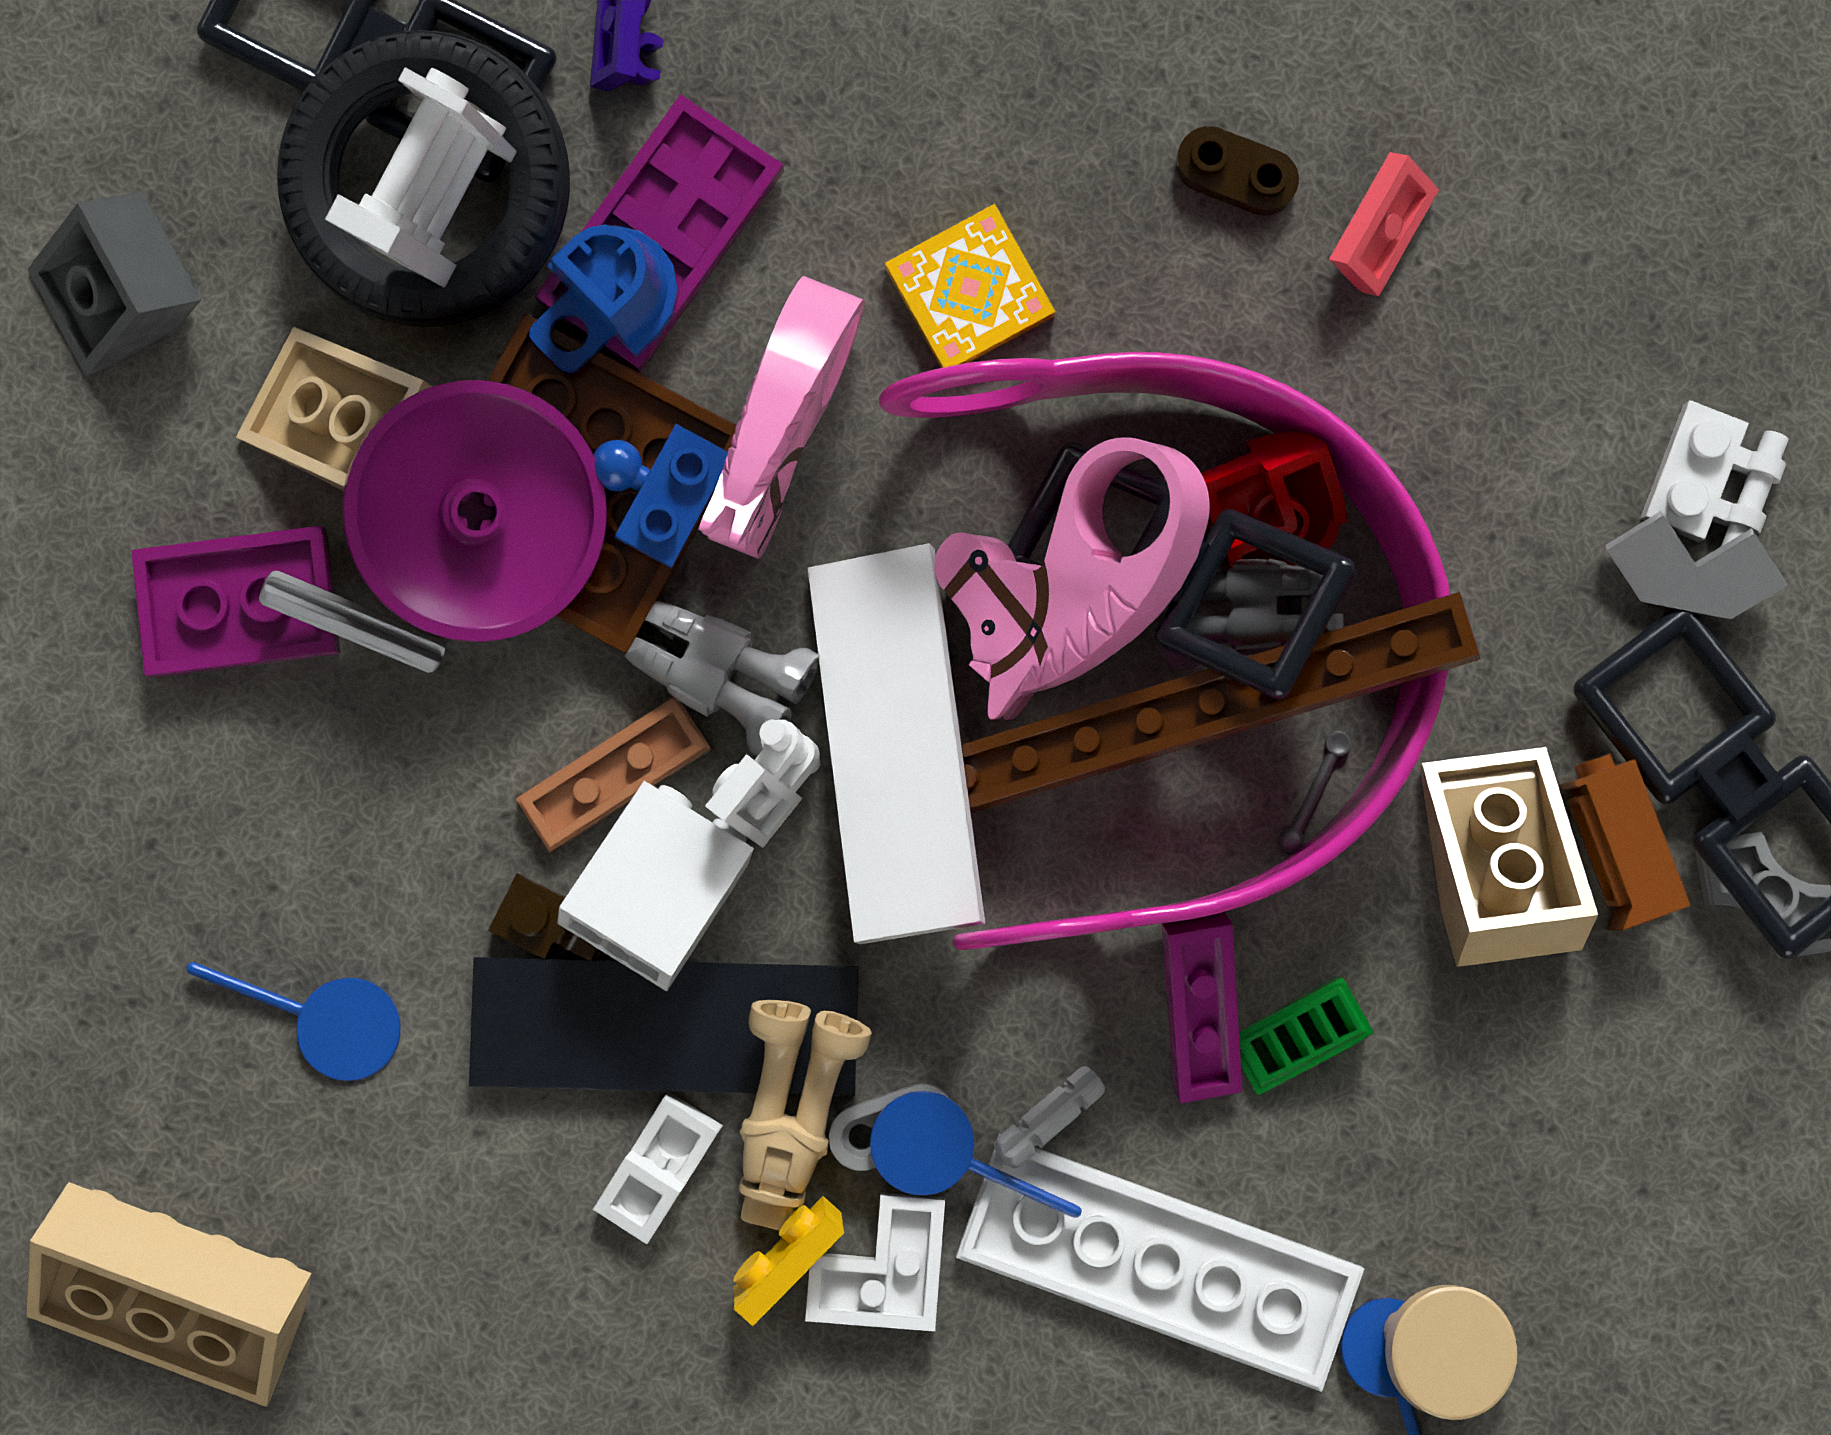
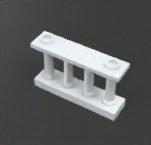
M404 68L398 80L421 101V104L373 195L370 196L365 193L358 205L338 194L325 220L388 258L445 288L457 266L440 254L445 245L440 239L487 150L509 162H512L517 151L502 137L506 130L505 126L477 111L468 101L464 100L469 91L466 86L434 68L430 69L426 78Z

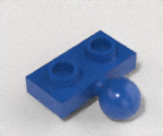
M675 424L651 469L642 464V458L638 450L626 441L610 440L600 445L593 456L595 458L596 475L603 483L604 488L611 491H623L632 488L638 491L634 502L615 535V539L672 568L719 481L728 452L678 424Z

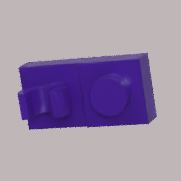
M597 0L590 87L612 91L628 81L643 86L660 79L661 71L647 68L639 58L640 50L655 52L663 47V39L660 36L650 32L640 34L641 18L647 12L651 0Z

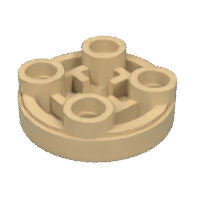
M1456 1285L1432 1286L1411 1296L1398 1311L1389 1315L1385 1322L1383 1332L1386 1340L1385 1358L1389 1375L1399 1393L1416 1409L1442 1419H1468L1492 1408L1508 1390L1517 1364L1516 1338L1504 1312L1494 1301L1482 1293Z

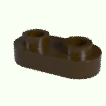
M1204 126L1191 131L1181 142L1176 156L1178 175L1182 182L1190 189L1257 215L1267 216L1281 212L1290 204L1298 189L1299 174L1290 157L1279 150L1218 127ZM1205 148H1211L1219 154L1220 162L1215 165H1206L1199 159L1198 152ZM1265 170L1273 172L1278 178V185L1273 188L1262 186L1258 182L1257 174Z

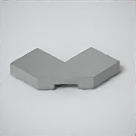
M1660 511L1605 545L1608 553L1639 600L1645 603L1733 619L1788 586L1752 528L1694 562Z

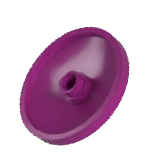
M483 380L454 381L424 389L404 399L385 413L368 431L355 452L345 480L342 501L344 534L353 563L361 578L379 601L396 616L421 630L444 638L476 642L501 640L528 632L546 623L560 613L576 597L589 579L598 561L606 529L607 508L604 485L596 475L595 458L588 444L573 424L555 407L538 396L508 384Z

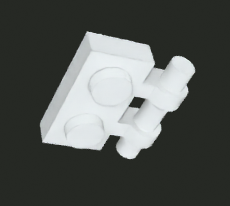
M1689 400L1683 404L1640 520L1645 521L1661 511L1676 534L1696 542L1706 538L1713 521L1728 527L1721 546L1751 528L1756 536H1759L1767 517L1762 512L1771 485L1780 482L1786 467L1782 456L1789 440L1788 437L1778 432L1764 431L1757 451H1751L1740 446L1748 427V422ZM1731 469L1748 475L1737 504L1721 499Z
M771 719L762 724L759 735L763 750L755 760L746 754L739 764H733L728 767L717 779L713 787V797L705 805L720 819L762 848L802 800V797L796 791L810 774L818 770L821 762L817 745L787 720Z

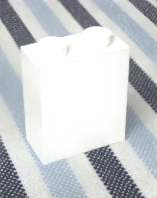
M644 781L560 905L557 924L584 939L660 988L668 991L744 873L754 848L745 843L747 841L745 835L723 820L714 819L712 823L691 810L692 803L677 790L665 785H661L657 789Z

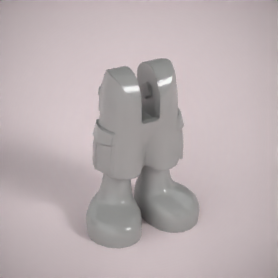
M656 601L653 604L645 621L659 629L660 632L671 640L676 638L687 644L681 659L666 652L667 648L650 644L638 637H635L627 654L624 655L636 668L666 686L668 692L678 702L684 703L707 717L717 712L720 708L734 716L746 730L747 746L755 756H758L763 750L759 735L762 724L771 719L787 720L790 722L792 712L790 708L776 701L756 695L731 682L733 674L737 672L745 674L766 685L780 697L797 704L806 695L820 666V655L808 648L794 649L786 655L769 654L752 648L751 632L727 622L723 618L709 615L702 617L662 601Z

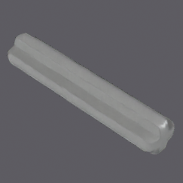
M272 571L267 576L261 589L259 602L262 605L427 673L433 672L439 667L445 654L446 642L443 639L280 571Z

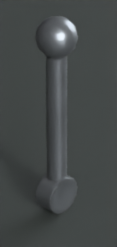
M1334 731L1325 740L1327 753L1291 828L1285 829L1280 834L1279 842L1282 849L1286 852L1294 853L1304 845L1302 833L1339 756L1348 753L1351 748V739L1345 732Z

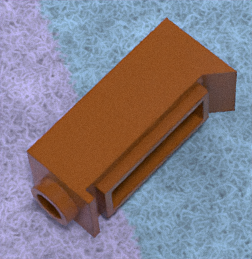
M1607 754L1574 766L1577 778L1560 784L1562 790L1572 789L1574 797L1568 798L1567 801L1607 907L1616 906L1607 930L1623 931L1691 906L1635 759L1614 764L1611 754Z

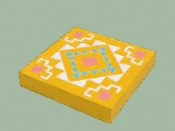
M995 204L885 262L887 273L941 368L970 363L1055 316L1056 311Z

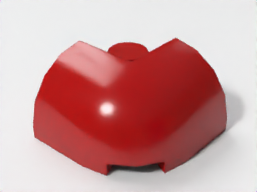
M1290 431L1268 434L1246 441L1249 453L1201 473L1209 495L1210 510L1207 524L1209 532L1222 511L1234 509L1329 549L1336 541L1341 523H1347L1345 499L1328 446L1323 440L1311 433ZM1237 539L1233 542L1223 561L1226 572H1228L1230 567H1233L1235 561L1240 559L1269 560L1271 558L1283 561L1290 566H1298Z

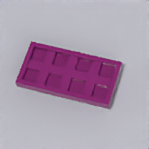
M682 94L678 96L582 230L584 231L588 227L599 225L620 226L639 230L660 244L674 266L679 294L674 316L661 335L637 358L615 336L603 346V348L639 373H641L784 173V166L780 161ZM551 273L535 295L538 303L549 309L569 289ZM575 317L562 318L586 336L588 335L587 326L580 319Z

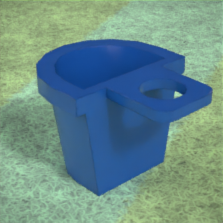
M609 225L588 227L574 236L547 264L551 272L569 290L530 327L529 335L533 343L551 362L566 374L577 372L614 336L637 358L661 335L674 316L679 294L674 266L660 244L639 230ZM575 317L583 321L587 326V339L583 346L576 351H562L555 347L552 342V328L562 318Z

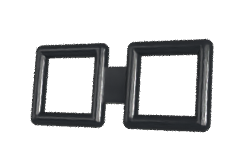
M210 0L197 26V34L203 42L302 91L306 89L323 68L349 49L387 34L418 30L433 31L438 20L527 63L523 72L537 86L540 92H542L557 60L556 53L551 47L457 0H419L408 24L375 8L379 0H349L315 69L227 26L240 0ZM399 96L377 107L365 119L370 125L402 140L413 118L394 109L400 98ZM487 150L474 177L485 182L495 181L500 176L507 160Z
M1067 443L1060 449L1008 544L1016 562L1042 566V564L1029 558L1061 502L1070 472L1079 459L1090 449L1076 443ZM1127 465L1117 473L1110 485L1158 505L1130 556L1148 548L1161 534L1169 515L1170 494L1165 480ZM1226 509L1219 514L1205 541H1202L1193 567L1181 589L1170 601L1171 604L1156 629L1155 640L1159 646L1274 699H1283L1292 691L1355 573V565L1346 556L1234 509ZM1235 539L1323 576L1273 668L1186 630Z
M1673 608L1578 679L1573 687L1574 695L1625 761L1635 759L1645 786L1658 802L1670 804L1697 784L1720 813V816L1695 835L1693 839L1695 850L1775 952L1785 959L1794 958L1831 929V896L1789 927L1725 844L1799 787L1805 791L1831 824V782L1814 760L1808 756L1794 758L1779 771L1773 768L1753 741L1774 725L1776 721L1774 710L1697 613ZM1681 635L1744 716L1668 773L1605 691Z

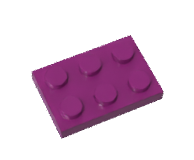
M323 526L131 550L144 674L147 677L156 678L341 654L339 636L266 607L259 602L263 584L272 571H280L334 594L327 529Z

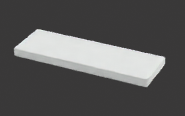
M929 543L808 567L854 942L858 944L985 924L941 591L935 576L936 554L935 549Z
M1035 1147L1036 1152L1033 1153L1034 1155L1021 1166L1014 1169L1009 1167L999 1157L995 1148L993 1149L988 1165L1078 1205L1082 1213L1078 1218H1073L983 1177L958 1247L956 1258L1322 1392L1364 1271L1362 1266Z

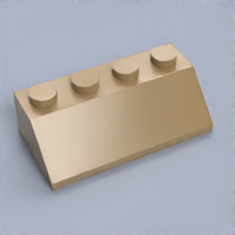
M68 1182L30 1240L27 1317L267 1407L306 1308L311 1273L299 1269L295 1264L286 1259L270 1258L238 1246L234 1241L225 1236L209 1235L179 1224L166 1214L159 1212L150 1213L123 1203L105 1191L89 1190Z

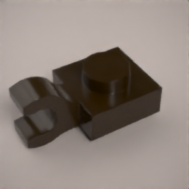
M516 873L488 929L489 932L544 959L550 958L556 944L589 961L598 960L602 953L601 950L557 924L559 907L566 896L524 875Z

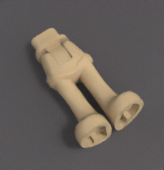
M761 1000L752 1003L749 1014V1029L753 1035L765 1041V1052L761 1080L752 1113L748 1119L743 1121L742 1128L740 1129V1135L744 1141V1176L740 1181L739 1191L745 1195L740 1218L751 1224L780 1230L784 1222L794 1212L795 1207H800L804 1204L806 1197L805 1189L810 1182L817 1162L827 1154L829 1140L825 1135V1130L840 1070L845 1060L857 1059L864 1055L869 1046L872 1032L869 1027L861 1022L837 1012L824 1010L816 1015L812 1030L809 1064L796 1117L784 1114L799 1050L807 1031L811 1009L806 1005L790 1001Z

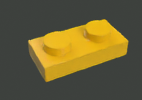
M824 1196L810 1209L803 1205L795 1210L779 1230V1236L782 1238L765 1255L760 1251L751 1255L735 1274L733 1279L736 1283L734 1286V1310L749 1324L754 1326L844 1234L842 1212Z

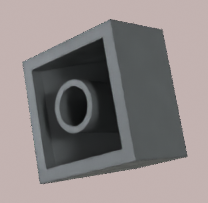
M143 192L78 202L28 268L32 279L86 377L96 374L176 330L201 301L191 275L184 269L165 234L163 224L155 216Z

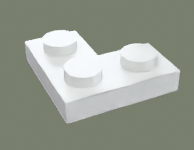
M881 1192L876 1257L824 1253L809 1269L805 1321L935 1331L945 1197Z

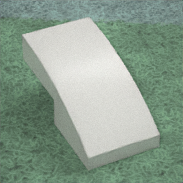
M669 1091L631 1151L624 1158L593 1210L645 1244H648L723 1125Z

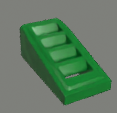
M1335 976L1239 1030L1241 1069L1256 1095H1260L1373 1035L1374 1031L1342 977ZM1328 1000H1331L1347 1028L1336 1034L1320 1005ZM1305 1012L1308 1013L1324 1041L1316 1047H1313L1297 1019V1016ZM1284 1024L1301 1054L1293 1060H1290L1273 1030ZM1260 1036L1278 1066L1277 1069L1270 1073H1267L1250 1041Z

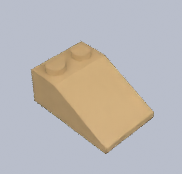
M293 326L236 438L344 491L350 463L358 446L373 425L392 407L404 399L433 386L422 379Z
M1546 747L1422 763L1420 772L1440 907L1456 966H1468L1582 950L1598 917V912Z

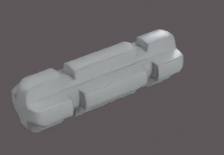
M1087 1066L1080 1067L1063 1083L1064 1088L1058 1086L1020 1118L1021 1120L1018 1121V1127L1012 1125L997 1137L993 1146L999 1157L1009 1167L1014 1169L1021 1166L1034 1155L1033 1153L1036 1152L1035 1146L1042 1148L1081 1113L1080 1108L1086 1110L1102 1096L1105 1086L1093 1070Z

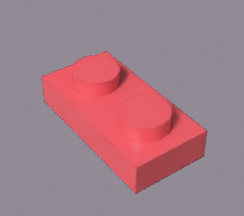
M1389 152L1329 258L1330 262L1359 291L1366 294L1380 296L1439 191L1409 155Z

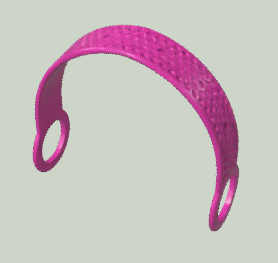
M1162 352L1107 353L1056 360L1034 358L999 359L959 364L919 373L889 385L879 396V406L889 414L912 418H936L985 413L1037 400L1098 393H1146L1189 399L1212 405L1251 420L1273 433L1290 431L1311 433L1323 440L1328 446L1341 489L1362 514L1380 544L1395 578L1403 609L1450 595L1449 583L1441 557L1420 511L1397 476L1377 452L1350 426L1313 399L1286 384L1249 369L1213 359ZM1008 380L1027 381L1012 387L979 394L952 397H923L936 391L968 384ZM1448 670L1400 685L1395 711L1384 742L1364 780L1350 800L1309 842L1261 874L1222 891L1169 905L961 933L953 938V946L958 950H970L1190 920L1248 905L1294 885L1325 866L1352 845L1393 801L1419 760L1431 734L1446 686Z

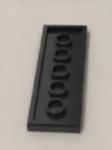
M473 957L469 1087L757 1093L764 1062L765 1041L753 1035L749 1029L751 1005L761 1000H780L800 1003L811 1009L807 1031L799 1050L789 1094H802L809 1064L812 1030L816 1015L820 1011L825 1010L837 1012L857 1020L859 966L686 962L668 991H665L617 960L589 961L584 959ZM856 1059L845 1060L833 1095L855 1096Z

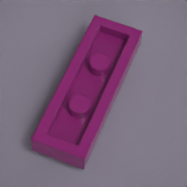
M1225 912L1190 920L1161 923L1173 1090L1180 1104L1242 1092L1233 925Z

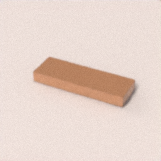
M673 697L516 798V801L548 851L553 853L629 804L644 781L655 787L711 751L712 748L682 702H678Z

